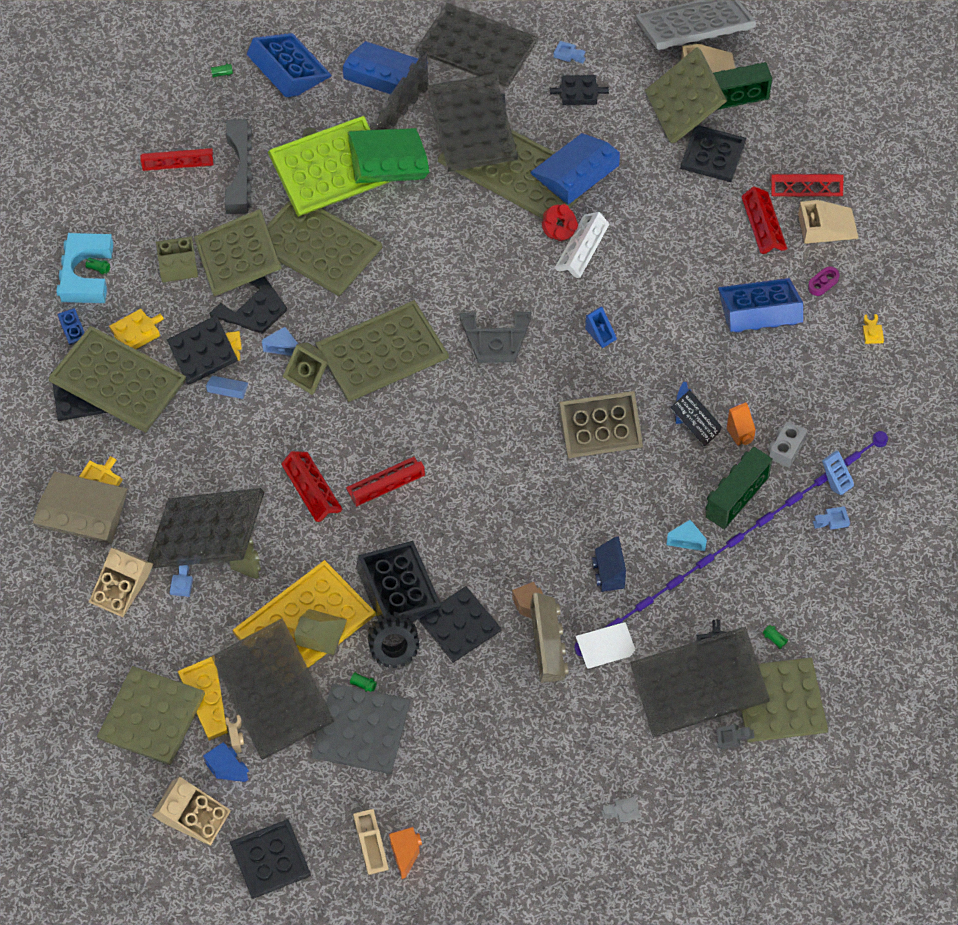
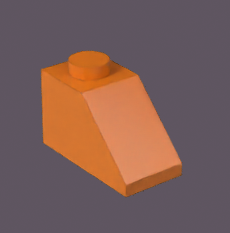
M746 402L729 409L726 429L737 446L741 444L747 445L755 437L756 429Z
M413 827L389 834V841L402 879L407 877L420 853L419 846L422 845L419 833L415 834Z

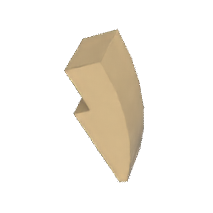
M374 809L354 813L353 818L368 875L389 870Z

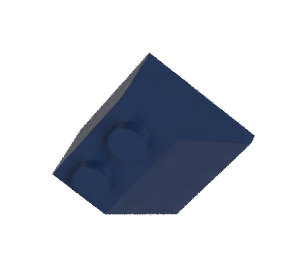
M617 536L596 548L594 557H591L593 569L597 568L598 573L595 574L596 585L601 587V592L625 589L626 567L620 539Z

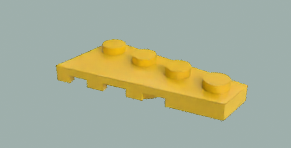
M215 655L179 670L178 675L183 684L205 692L196 714L208 740L210 741L228 733Z

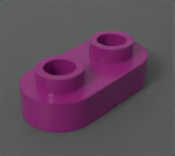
M825 267L809 280L808 291L815 296L823 295L838 283L839 271L835 267Z

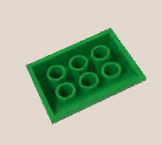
M417 128L348 131L355 183L425 179L430 173L427 155Z

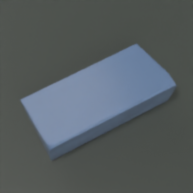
M212 376L207 382L206 389L210 393L243 399L248 382Z

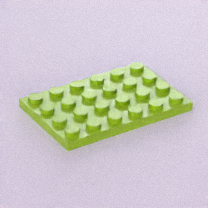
M364 116L268 151L298 217L389 183H355L348 131L370 130Z

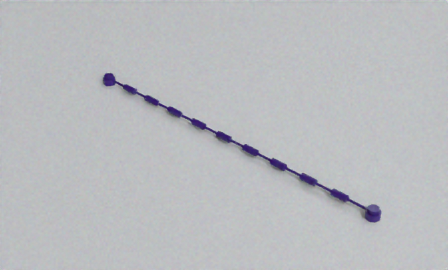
M883 431L876 432L870 445L860 452L855 451L843 460L845 465L849 466L861 457L860 454L873 445L876 447L886 446L888 442L887 434ZM826 472L815 479L814 484L792 495L785 500V504L780 508L762 516L750 529L744 533H738L729 539L726 545L714 554L709 553L699 560L694 568L684 575L679 574L669 581L664 589L652 597L648 596L635 605L634 610L622 618L618 617L604 628L623 623V620L636 611H642L654 602L653 599L667 589L672 590L682 583L687 575L697 568L702 569L712 562L717 554L727 547L732 548L742 541L747 533L757 526L762 527L774 518L773 515L786 506L790 507L803 498V494L815 486L819 487L828 480ZM576 642L574 646L575 653L582 656L579 644Z

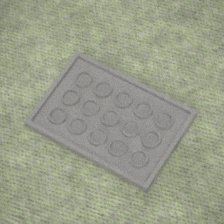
M699 0L636 14V22L657 50H664L675 45L681 46L688 42H699L706 38H716L719 35H730L737 31H747L750 28L756 27V21L739 0Z

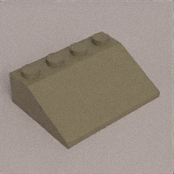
M635 391L557 403L568 458L643 448Z
M54 471L39 501L33 523L41 528L112 544L128 489Z
M533 593L530 610L540 683L565 680V675L568 674V664L563 662V655H566L565 643H561L560 635H563L562 623H558L557 615H560L559 603H555V598Z

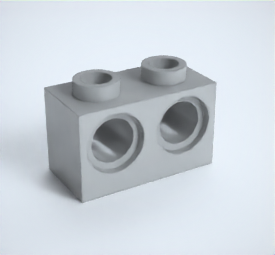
M786 421L784 427L778 429L776 441H772L769 445L768 452H770L769 456L773 458L772 461L790 468L806 440L808 430Z

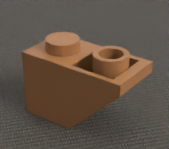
M534 582L512 590V599L520 615L532 618L530 602L533 593L543 594L541 588H537Z

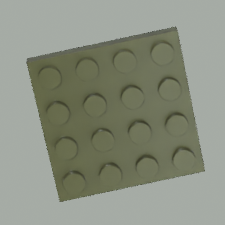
M698 47L645 89L665 134L672 144L680 140L727 102L705 56Z
M261 209L194 236L214 297L282 269Z
M812 657L739 666V672H733L744 728L749 727L750 730H754L755 738L747 739V743L828 733Z
M132 666L97 738L171 766L203 700L205 692Z

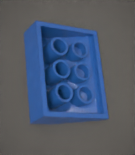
M293 33L255 37L252 39L247 52L252 62L258 66L262 73L268 77L285 97L298 96L332 76Z
M365 41L348 56L343 65V77L357 84L407 100L428 62Z
M581 133L532 170L531 175L569 205L619 166L620 152L606 141Z
M790 278L718 287L726 323L730 332H741L748 329L758 330L763 327H778L779 325L786 324L795 325L803 322V301Z

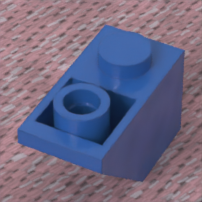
M224 742L203 755L205 764L217 779L241 782L248 780V768L243 762L239 763L234 749L231 746L228 748Z

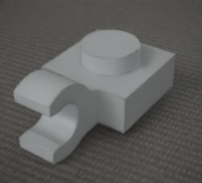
M635 797L615 800V806H604L602 811L603 819L618 817L619 822L640 818Z

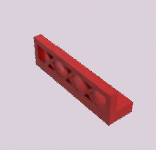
M213 148L143 153L140 155L143 171L214 165Z
M770 174L771 196H843V174ZM775 182H783L787 188L783 192H775ZM796 182H801L805 186L801 192H795L791 187ZM814 182H819L823 186L819 192H813L809 187ZM832 182H839V192H831L827 187Z
M753 186L741 197L760 253L767 254L773 248L781 251L788 249L769 193Z
M291 451L281 465L314 520L320 522L324 520L328 513L341 512L343 510L309 453Z
M414 456L346 487V490L357 507L425 476V467Z

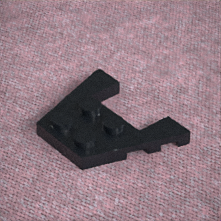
M265 276L249 282L259 290L236 312L220 303L209 313L210 317L217 315L224 322L233 323L242 328L263 334L287 311L286 305Z

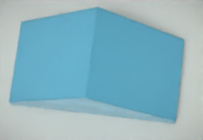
M689 520L668 533L666 545L705 551L707 539L694 523Z

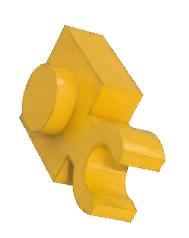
M874 314V320H869L868 316L864 315L863 321L866 324L863 325L865 344L884 343L882 325H876L878 315Z
M240 331L228 332L226 335L238 361H240L241 357L238 351L242 349Z

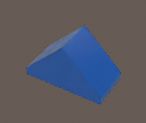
M599 307L586 315L585 330L602 348L617 340L603 307Z

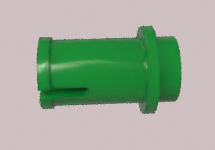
M226 63V65L211 67L212 77L225 75L229 77L230 74H233L232 65Z
M89 257L85 264L87 269L99 271L102 275L104 273L107 274L110 270V263L106 260L100 261Z
M768 625L762 633L765 635V639L771 640L780 650L789 641L776 630L775 626Z
M354 672L350 679L352 685L364 689L365 692H374L377 686L374 678L369 679L357 672Z

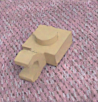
M237 715V722L234 724L230 723L229 717H226V725L229 729L232 748L236 753L242 752L240 745H244L243 735L238 733V729L242 725L241 717Z

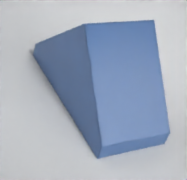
M286 327L262 340L263 352L292 356L296 344H298Z

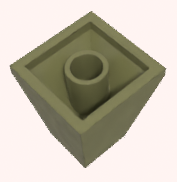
M310 343L296 344L283 378L313 395L328 361L324 353Z
M308 609L301 616L294 633L296 645L334 655L347 619Z

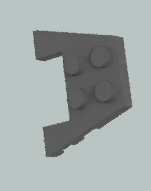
M476 312L459 313L461 324L477 362H516L531 321L532 312H515V328L479 329L476 328Z

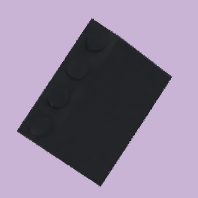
M414 541L358 555L356 569L377 619L380 615L385 617V613L390 612V615H394V612H398L399 616L404 614L407 616V619L410 618L414 622L441 608L439 598Z

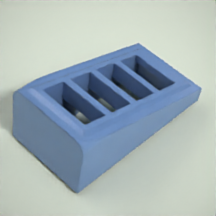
M836 450L822 460L830 488L833 492L842 495L854 486L851 475L839 451Z

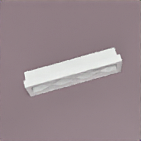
M600 212L583 215L578 224V229L575 230L555 266L557 271L568 270L576 278L582 276L609 226L608 221Z

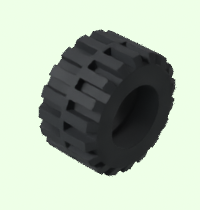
M390 612L385 613V617L380 615L378 621L374 620L372 627L368 629L369 650L373 659H376L380 665L384 663V667L392 665L393 668H397V665L401 664V667H403L406 661L409 663L412 661V656L416 657L417 650H419L417 628L415 624L413 625V621L410 618L407 619V616L404 614L399 616L398 612H394V615H390ZM391 634H399L404 637V640L396 646H387L382 642L385 637Z

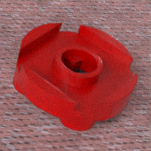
M566 204L553 205L543 214L542 229L551 239L564 241L572 237L575 230L578 229L575 214ZM557 218L562 221V226H557Z

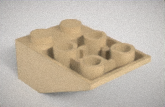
M701 44L682 46L681 60L698 47L701 49L713 73L735 68L731 52Z
M820 200L800 202L798 216L804 244L858 239L852 208Z
M111 548L89 603L124 617L147 580L153 563L121 549Z
M178 777L171 782L152 816L164 824L211 846L231 810L183 778Z

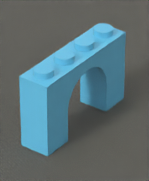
M68 233L67 240H64L65 255H62L61 258L63 269L59 271V280L61 282L60 285H57V296H60L61 302L105 303L107 294L105 279L82 278L74 274L73 271L78 263L89 257L112 259L114 243L111 234Z

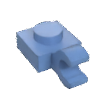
M563 41L559 42L554 51V58L570 62L571 59H574L576 62L584 63L586 59L584 57L585 51L577 50L576 45Z
M845 506L826 509L825 515H816L814 517L815 521H813L815 529L829 525L830 530L849 527L850 525Z
M180 561L179 575H173L170 595L190 597L193 577L188 576V562Z

